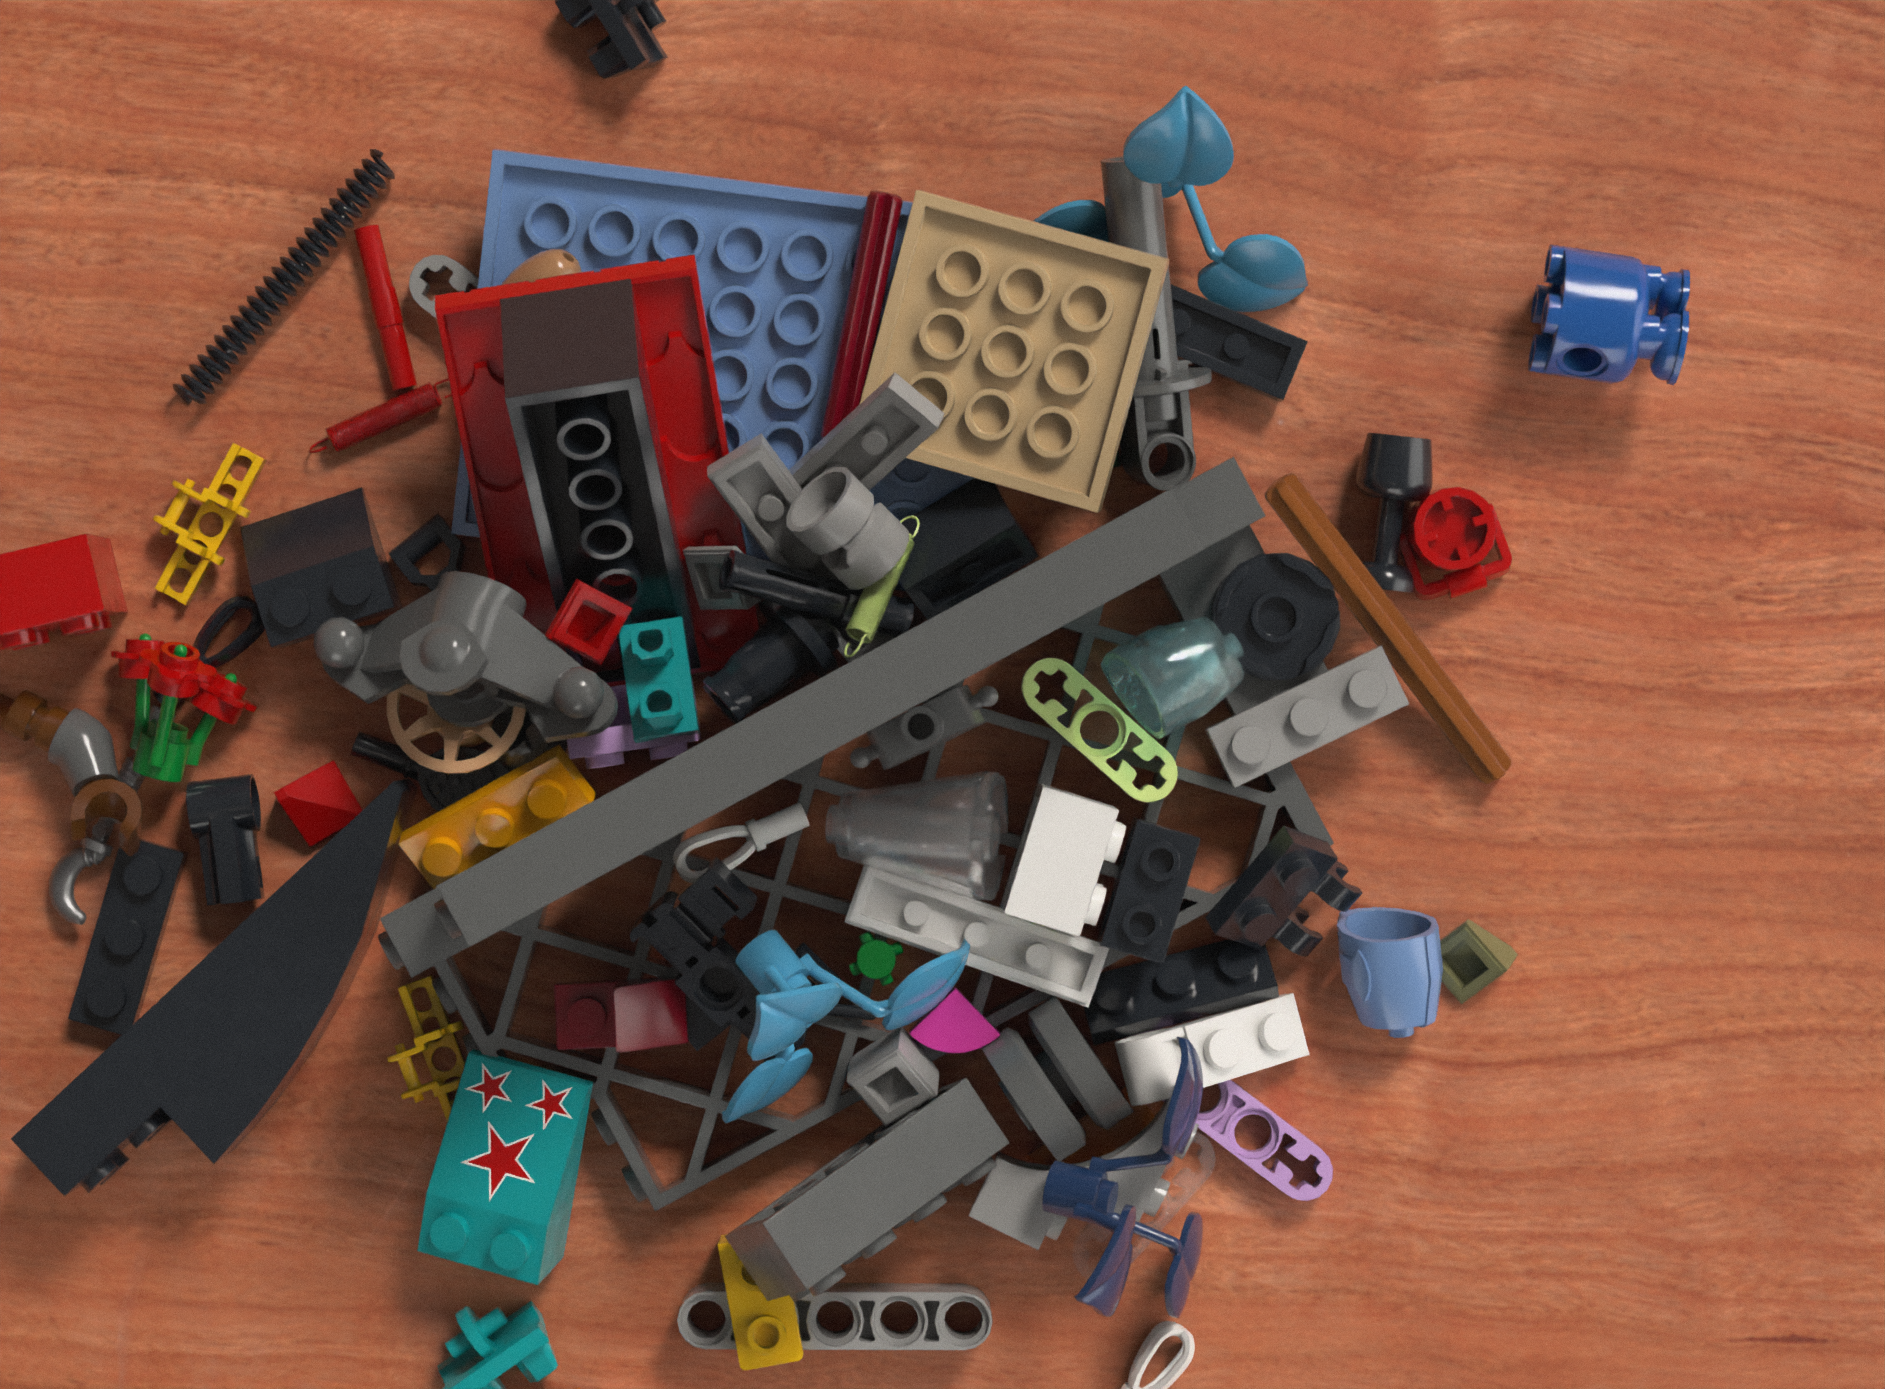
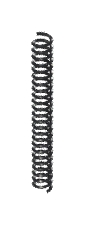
M370 149V155L376 163L369 159H361L362 165L368 173L356 168L353 169V172L359 182L351 178H345V183L352 193L344 188H337V194L345 204L336 198H329V204L338 214L328 208H320L321 214L330 224L318 217L312 218L313 224L321 233L310 227H304L305 234L313 243L303 237H296V243L305 253L295 247H288V253L297 263L285 256L279 257L280 263L289 273L277 266H271L272 273L281 283L269 276H263L264 283L273 293L262 286H255V292L265 303L254 296H247V302L257 313L244 305L238 306L239 312L248 322L236 315H230L231 322L241 333L228 325H222L223 332L234 344L220 335H214L215 342L227 354L213 345H206L207 352L219 364L203 354L197 355L199 362L211 374L195 364H189V369L202 383L187 374H181L183 382L194 393L179 384H173L175 392L188 405L192 400L199 404H207L206 397L201 391L207 394H215V389L209 381L217 385L223 384V379L218 372L224 375L231 374V368L226 362L232 365H240L239 358L234 352L240 355H248L247 348L242 342L248 345H256V340L250 332L258 336L264 335V330L258 322L265 326H272V320L267 313L273 316H281L280 309L275 303L281 306H289L288 299L283 293L291 297L297 296L296 289L291 283L298 287L305 286V281L299 273L306 277H313V271L306 262L314 267H321L320 259L313 252L324 258L330 257L329 251L321 242L332 248H337L338 243L329 232L339 238H346L345 231L337 222L347 228H354V222L345 212L355 218H362V212L354 203L365 209L371 208L370 202L362 193L372 199H379L378 192L370 183L380 189H387V184L378 173L388 179H395L394 172L381 159L384 153L377 149Z

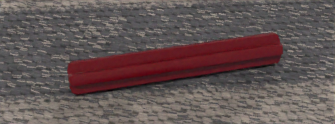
M876 190L871 191L867 197L821 431L822 439L860 405L873 355L903 203L902 198L897 194Z

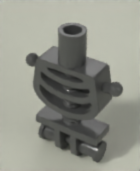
M964 685L925 704L913 707L906 713L868 731L866 734L871 745L865 748L858 747L854 749L850 756L851 763L857 768H864L869 765L870 761L878 758L883 770L890 769L944 742H948L986 723L979 708L993 706L998 700V692L991 686H984L977 694L972 695L968 685Z

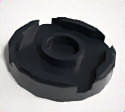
M1289 553L1260 554L1237 564L1220 582L1211 605L1212 633L1222 655L1240 672L1261 680H1290L1314 670L1332 651L1340 630V611L1338 600L1335 596L1336 593L1329 578L1312 562Z

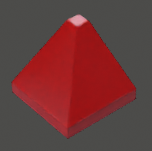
M576 579L545 636L601 665L632 608Z
M335 760L273 792L310 847L344 828L363 810Z

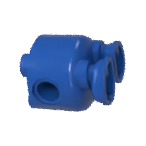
M1550 245L1544 267V282L1549 283V286L1537 284L1532 301L1531 322L1541 324V335L1534 334L1529 352L1528 370L1530 372L1612 384L1623 381L1630 375L1637 360L1645 359L1650 360V369L1656 378L1665 380L1667 384L1674 385L1682 367L1688 340L1689 311L1686 310L1690 293L1689 270L1680 269L1679 272L1662 273L1660 266L1643 264L1641 260L1632 256Z

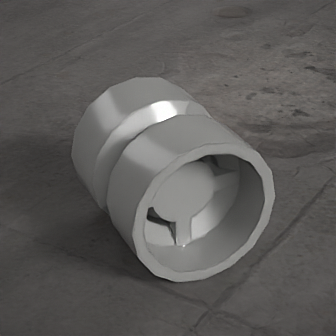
M846 467L829 469L814 478L800 491L791 504L786 516V526L814 554H821L822 562L849 589L860 590L871 586L883 578L897 564L909 542V531L882 503L874 505V495Z

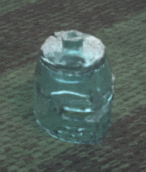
M1207 617L1163 626L1157 625L1109 651L1101 662L1103 673L1120 701L1131 715L1158 739L1207 714L1239 686L1244 678L1242 665L1237 660L1243 656L1240 642L1233 633L1223 636L1218 627Z

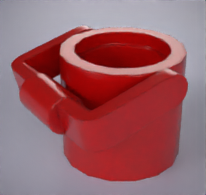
M1462 487L1434 490L1421 501L1415 502L1408 511L1404 526L1405 533H1401L1399 553L1404 566L1413 575V592L1420 600H1432L1447 594L1452 599L1488 587L1487 581L1501 577L1510 570L1512 555L1492 503L1488 504L1475 491ZM1494 544L1499 560L1481 566L1479 562L1486 557ZM1415 558L1426 567L1432 569L1457 571L1445 574L1443 579L1424 585Z

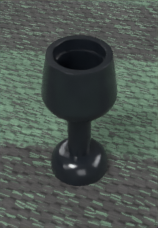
M1367 433L1356 475V483L1364 495L1379 498L1372 562L1365 561L1362 563L1382 589L1413 592L1414 578L1411 571L1405 566L1397 565L1405 501H1421L1431 492L1433 485L1432 440Z

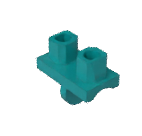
M676 617L623 625L619 632L634 742L641 743L669 736L700 734L683 618Z
M530 1301L507 1318L499 1307H496L482 1318H479L469 1306L455 1313V1317L462 1332L445 1343L452 1356L437 1366L445 1384V1387L442 1389H507L498 1376L514 1365L532 1383L540 1381L556 1370L558 1363L549 1342L542 1313Z

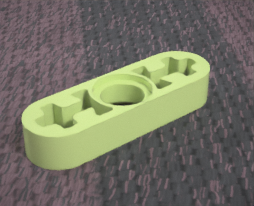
M1045 658L1036 661L1026 670L1021 683L1022 696L1026 704L1124 792L1142 802H1155L1163 799L1173 790L1178 776L1177 765L1173 756L1070 664L1057 658ZM1057 670L1063 672L1067 678L1064 680L1062 688L1075 701H1077L1082 689L1092 696V701L1082 705L1074 713L1067 728L1057 720L1058 716L1068 711L1064 706L1052 698L1044 704L1038 702L1035 698L1040 687L1034 681V678L1040 671L1049 676L1056 673ZM1094 711L1109 713L1114 717L1118 726V734L1115 741L1103 749L1089 747L1083 741L1080 733L1083 719ZM1130 732L1134 733L1141 740L1139 744L1133 746L1130 750L1142 760L1150 761L1154 756H1157L1163 762L1158 773L1164 781L1158 788L1146 784L1140 790L1137 789L1132 783L1137 773L1123 759L1120 760L1117 770H1113L1106 763L1108 758L1122 750Z

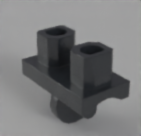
M555 0V4L563 17L573 28H582L597 17L605 27L609 35L587 50L590 61L603 79L614 78L631 70L653 68L668 58L652 32L666 23V19L656 5V2L659 0Z

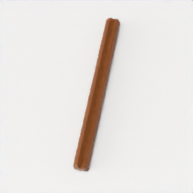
M1289 473L1275 480L1265 492L1267 502L1317 568L1329 578L1336 593L1377 646L1383 647L1390 664L1472 772L1484 784L1503 777L1512 765L1511 758L1297 475Z

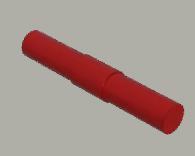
M379 225L357 228L354 230L392 390L397 392L417 387L403 327L404 322L395 286H393Z

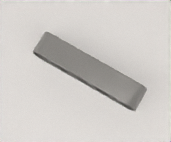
M709 1282L698 1284L689 1290L682 1300L677 1318L679 1332L685 1341L694 1347L702 1349H737L725 1283ZM836 1283L817 1296H813L810 1293L794 1302L803 1350H968L976 1348L986 1340L991 1332L993 1322L990 1303L985 1294L977 1287L963 1283ZM700 1301H713L721 1306L726 1320L716 1330H702L695 1326L691 1320L690 1309L693 1305ZM831 1301L843 1302L853 1312L854 1319L844 1330H828L818 1320L817 1312L821 1306ZM896 1301L907 1302L916 1310L918 1315L917 1321L911 1328L905 1331L898 1332L889 1329L881 1319V1313L887 1305ZM962 1301L974 1304L982 1313L978 1325L972 1330L965 1332L954 1330L945 1321V1315L950 1306Z

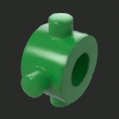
M870 931L861 934L859 939L862 945L857 953V961L849 964L853 976L863 973L869 978L879 979L882 986L892 983L894 980L890 973L895 966L896 956L904 953L900 942L897 941L890 945L885 940L874 939Z

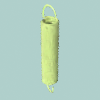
M907 516L900 521L902 523L909 518L915 519L917 527L913 535L909 534V542L897 564L883 578L863 589L846 628L847 634L860 643L857 649L850 655H847V650L851 643H847L844 650L846 658L854 656L863 643H871L880 625L879 623L915 545L911 538L916 536L920 525L919 519L916 516Z

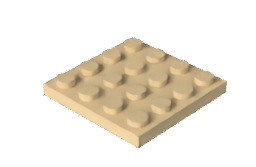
M916 190L860 404L895 372L945 413L939 428L906 457L907 459L1098 513L1103 506L1170 259L930 192Z

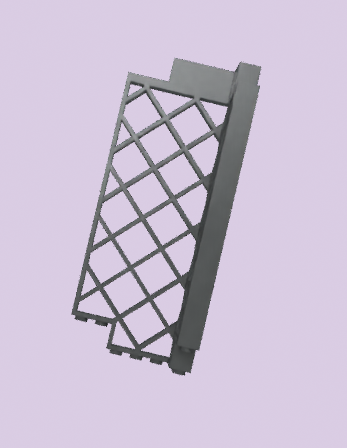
M1232 457L1173 490L1169 489L437 885V888L379 918L386 931L379 934L378 939L392 966L396 970L405 966L411 978L433 966L436 968L439 977L432 980V984L437 996L449 1014L457 1010L459 1011L470 1033L462 1037L468 1053L475 1049L481 1051L484 1055L507 1058L503 1050L506 1049L597 1076L598 1078L593 1080L591 1099H595L599 1108L591 1112L593 1121L608 1146L618 1142L629 1162V1165L621 1169L622 1174L636 1200L640 1203L648 1198L654 1210L657 1211L862 1100L851 1086L843 1089L849 1061L853 1055L857 1039L861 1037L877 1041L892 1030H886L882 1025L862 1019L826 1015L814 1024L845 1032L826 1099L797 1115L765 1107L741 1116L738 1119L771 1129L703 1165L718 1113L723 1114V1111L727 1109L732 1099L731 1096L724 1095L742 1033L731 1024L712 1090H708L620 1064L618 1060L621 1052H616V1047L606 1048L604 1058H600L573 1049L557 1050L556 1044L512 1032L513 1023L538 942L629 968L627 979H643L644 973L659 977L673 966L670 962L650 957L652 945L642 935L639 937L635 952L543 925L550 903L633 858L645 855L662 860L649 903L650 907L666 892H669L676 869L673 860L674 852L684 841L687 829L779 779H785L802 785L797 803H801L806 816L808 815L815 789L909 816L908 825L894 868L895 871L907 874L922 821L1016 848L999 904L1001 908L1000 905L1038 783L1047 786L1051 785L1062 745L1075 748L1056 730L985 708H979L985 722L1048 740L1020 835L927 807L946 742L930 749L914 803L820 776L825 755L920 703L925 704L953 689L963 686L964 679L1059 628L1080 634L1071 666L1082 676L1094 639L1186 666L1163 742V747L1173 756L1174 760H1176L1203 668H1206L1231 716L1307 681L1328 669L1322 660L1314 670L1290 680H1261L1240 672L1222 655L1212 633L1211 605L1219 584L1237 564L1257 555L1265 554L1250 524L1265 517V514L1235 458ZM1156 576L1196 651L1191 653L1098 625L1104 604ZM1063 690L1060 704L1068 711L1058 716L1057 720L1067 728L1075 700ZM1082 738L1089 747L1094 749H1103L1109 746ZM1121 750L1109 758L1119 762L1123 759L1129 765L1155 772L1151 783L1155 788H1158L1164 781L1158 773L1160 766L1163 764L1160 758L1158 760L1151 759L1150 761H1145L1135 753ZM1290 762L1263 774L1271 788L1265 792L1243 785L1233 788L1230 781L1177 766V779L1260 803L1261 805L1240 875L1211 891L1187 885L1183 898L1191 901L1180 907L1174 930L1213 909L1268 844L1279 808L1284 812L1292 829L1327 841L1330 846L1334 844ZM1164 798L1155 802H1146L1141 819L1157 824ZM803 829L787 835L775 878L737 866L731 869L746 886L770 893L758 936L774 929L783 897L847 915L851 900L788 882ZM689 852L685 862L689 869L702 871L708 868L713 859ZM1104 860L1100 874L1115 878L1119 864ZM501 930L522 936L493 1031L456 964L453 955ZM875 933L874 939L887 941L888 937ZM1109 948L1102 969L1129 954ZM980 970L971 998V1004L994 1027H997L1053 995L1030 988L983 1013L994 975ZM863 974L858 991L870 998L875 979ZM912 1037L931 1061L947 1054L946 1052L931 1049ZM612 1081L706 1109L686 1175L663 1186L610 1088Z

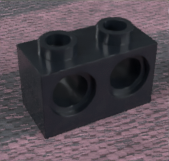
M1133 817L1097 938L1101 946L1164 964L1201 838Z

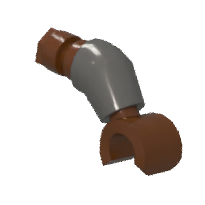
M28 690L22 691L15 700L0 693V729L23 741H27L31 737L35 738V747L48 753V761L61 769L75 797L70 808L71 841L86 838L87 825L93 819L110 817L122 823L119 829V846L128 856H133L138 851L142 841V806L135 790L126 783L119 781L113 739L110 732L99 720L79 708H74L70 712L57 705L49 710L47 709L48 702L46 699Z

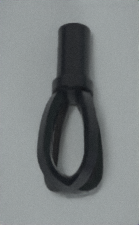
M249 596L230 598L223 602L209 617L193 644V647L199 650V659L203 663L214 668L219 667L238 656L262 635L265 628L256 601ZM238 609H247L251 613V621L246 630L220 652L207 658L205 653L221 627ZM154 690L153 695L162 704L163 694ZM178 698L177 704H178L183 698Z

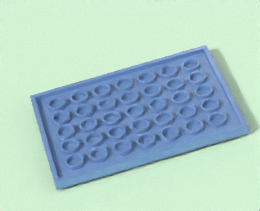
M494 149L492 151L478 289L501 285L507 276L525 260L550 249H561L571 253L578 260L582 272L593 270L594 272L601 271L600 269L656 260L662 262L668 258L695 254L729 453L762 433L789 470L822 440L821 431L868 196ZM902 201L875 344L913 204L910 201ZM461 443L451 534L480 537ZM905 458L869 491L874 495V505L882 503L901 521L907 516L916 514L974 478ZM742 523L747 555L772 562ZM899 580L895 590L905 591Z

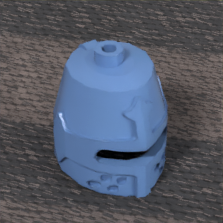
M1371 907L1348 909L1346 912L1341 911L1337 921L1341 975L1359 1021L1364 1026L1370 1028L1388 1029L1389 1036L1393 1038L1411 1036L1414 1034V1027L1424 1028L1434 1023L1438 1012L1443 975L1439 926L1436 919L1421 912L1399 908Z

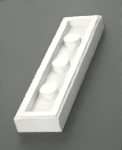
M865 861L844 921L853 926L939 956L960 949L965 938L970 944L969 955L965 965L1089 1008L1109 948L1101 946L1095 940L1072 935L1005 914L1002 908L869 861Z

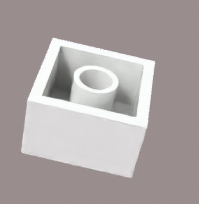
M1038 783L1000 905L1003 912L1079 937L1084 923L1095 926L1107 888L1097 883L1104 860L1112 863L1116 862L1126 830V825L1116 821L1119 810L1112 805Z

